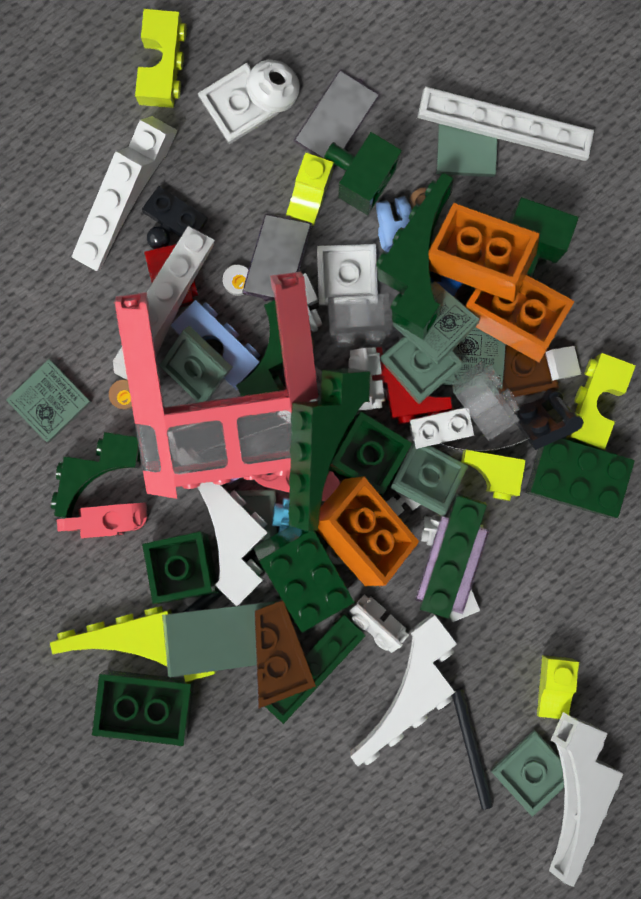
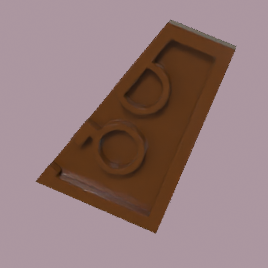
M283 600L255 610L259 708L313 688L316 685Z

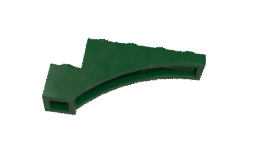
M442 173L437 182L433 180L429 184L425 192L426 198L422 204L414 206L409 215V223L405 228H399L393 238V246L389 252L384 251L376 263L378 280L400 292L390 307L392 310V322L423 340L440 316V304L435 302L429 275V251L436 223L453 190V178L445 173Z
M353 368L322 370L321 401L292 403L289 526L308 532L318 530L320 505L329 467L347 427L365 402H369L370 371Z

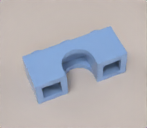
M195 300L171 324V327L180 335L185 328L190 326L204 340L214 339L221 342L224 347L222 357L233 367L225 377V380L237 391L236 385L249 377L259 366L260 362L257 359L261 355L249 343L243 346L236 339L239 334L228 323L222 326L215 319L218 315L217 312L205 302L201 305Z

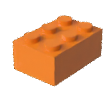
M453 203L429 251V271L514 302L537 253L540 234Z
M526 275L514 302L476 288L465 307L480 319L476 328L533 360L540 362L575 301Z
M364 476L344 479L320 508L319 525L316 531L364 586H386L419 543V540Z

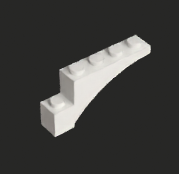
M153 116L139 121L129 147L115 151L72 258L95 271L102 268L125 219L148 180L163 158L168 154L178 130Z
M189 226L147 291L156 357L182 301L214 246V239ZM121 347L113 360L114 373L128 380L123 348Z
M181 446L173 454L181 465L204 461L192 447L187 451ZM213 482L201 483L198 489L208 507L219 549L220 577L215 585L238 606L264 580L260 576L263 570L251 558L246 562L243 557L268 533L264 529L267 523L256 512L250 515L243 508L246 502L235 490L229 494L221 486L222 484H214Z
M433 613L409 630L412 635V644L401 686L380 722L364 740L350 751V757L357 766L363 762L366 765L372 763L380 756L379 750L388 744L390 747L395 745L404 737L402 732L410 726L417 728L428 719L426 714L436 707L440 710L452 701L451 695L455 692L433 662L437 659L439 662L446 660L454 653L452 648L457 644Z
M563 712L551 741L557 745L563 769L565 788L564 815L557 850L549 871L563 883L574 887L578 876L582 872L588 853L595 842V837L602 821L607 815V810L613 796L619 788L623 773L597 760L598 754L604 746L607 733L592 724Z

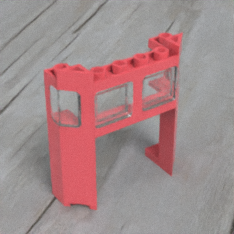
M301 271L270 276L277 310L286 380L285 390L165 407L163 404L147 292L116 296L115 307L147 494L177 499V487L182 486L184 489H193L206 482L226 484L231 479L243 477L245 480H254L267 473H274L275 475L290 474L292 403L319 401L305 281Z

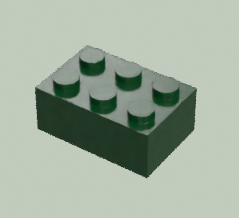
M561 438L537 450L525 493L610 519L619 518L635 460Z
M290 526L254 546L259 562L301 632L308 630L355 603L315 531L308 532Z
M104 670L99 674L92 736L184 746L188 738L194 680L185 682L183 678Z

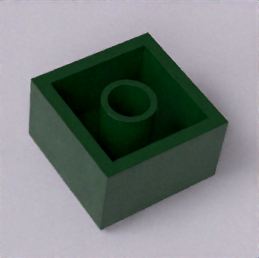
M360 412L354 416L346 429L329 469L344 479L364 476L380 495H383L412 443Z
M196 532L142 544L152 604H165L219 592L218 587L215 585L217 580L207 533Z

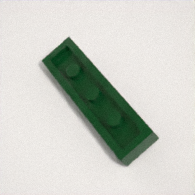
M460 494L456 495L420 604V610L450 618L487 507L486 502Z
M343 614L305 655L316 686L265 707L284 724L360 643L366 634Z

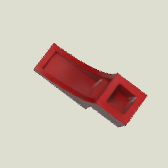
M376 347V353H380V357L383 355L382 347ZM381 361L382 374L372 375V381L382 380L383 385H386L391 420L398 419L399 424L410 423V420L416 419V416H429L452 409L450 397L428 396L418 404Z

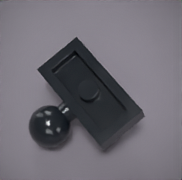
M160 186L156 188L142 208V212L161 224L151 228L147 233V243L153 249L168 246L170 243V232L182 237L188 226L200 232L208 221V217Z

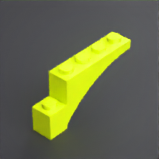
M162 606L144 610L145 616L134 619L133 614H128L115 618L116 624L105 627L104 621L86 626L87 632L76 634L75 629L58 633V640L50 642L52 655L73 650H116L136 654L167 666L162 615L172 614L171 609L163 611ZM217 671L183 676L185 682L214 675Z

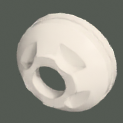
M261 61L252 68L247 77L246 89L250 99L255 105L265 111L272 113L286 111L292 107L298 97L300 86L297 75L288 65L281 61ZM271 72L280 73L284 77L285 83L281 85L274 84L270 80L269 74Z

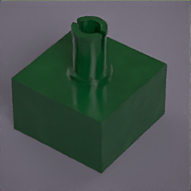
M370 132L356 155L332 142L325 153L324 159L334 162L335 165L346 171L339 182L338 198L368 216L399 167L402 150Z
M521 197L512 211L509 223L540 234L537 253L527 272V275L533 278L539 258L557 263L568 251L579 217Z

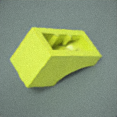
M305 152L295 180V187L286 213L287 217L314 226L333 174L334 162Z
M471 450L463 451L461 462L480 472L487 484L486 491L493 492V498L511 501V496H520L526 460Z
M542 655L537 708L538 717L560 719L563 712L569 715L572 697L576 693L578 661L572 658Z

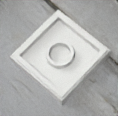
M248 63L198 93L202 103L229 144L278 115V113L268 112L259 108L250 99L246 89V81L252 69Z
M376 244L317 246L319 306L378 304Z

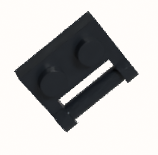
M556 388L548 389L542 398L523 404L520 408L511 411L515 424L535 450L580 430L583 426L581 416L576 412H572L563 401V395ZM555 409L563 421L556 424L547 411Z

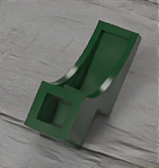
M275 300L264 305L270 326L269 343L266 353L255 371L236 385L241 396L285 390L278 374L271 375V373L284 368Z
M104 432L103 438H99L97 443L96 455L100 456L99 462L63 457V463L59 462L56 470V480H60L58 492L53 493L51 509L55 510L54 516L71 518L79 496L99 476L116 469L139 468L141 460L139 437Z

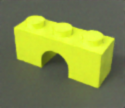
M143 10L141 40L144 48L159 50L163 53V57L156 66L149 68L138 67L135 97L139 105L174 108L175 99L180 98L181 82L177 80V70L183 69L184 56L183 52H179L180 41L185 42L186 23H182L179 12Z
M604 353L597 355L595 359L591 358L584 373V375L588 376L585 387H579L574 400L578 404L575 412L583 419V426L580 430L566 436L565 439L595 449L605 450L615 421L607 419L599 413L597 409L598 397L603 392L617 396L626 394L636 365Z

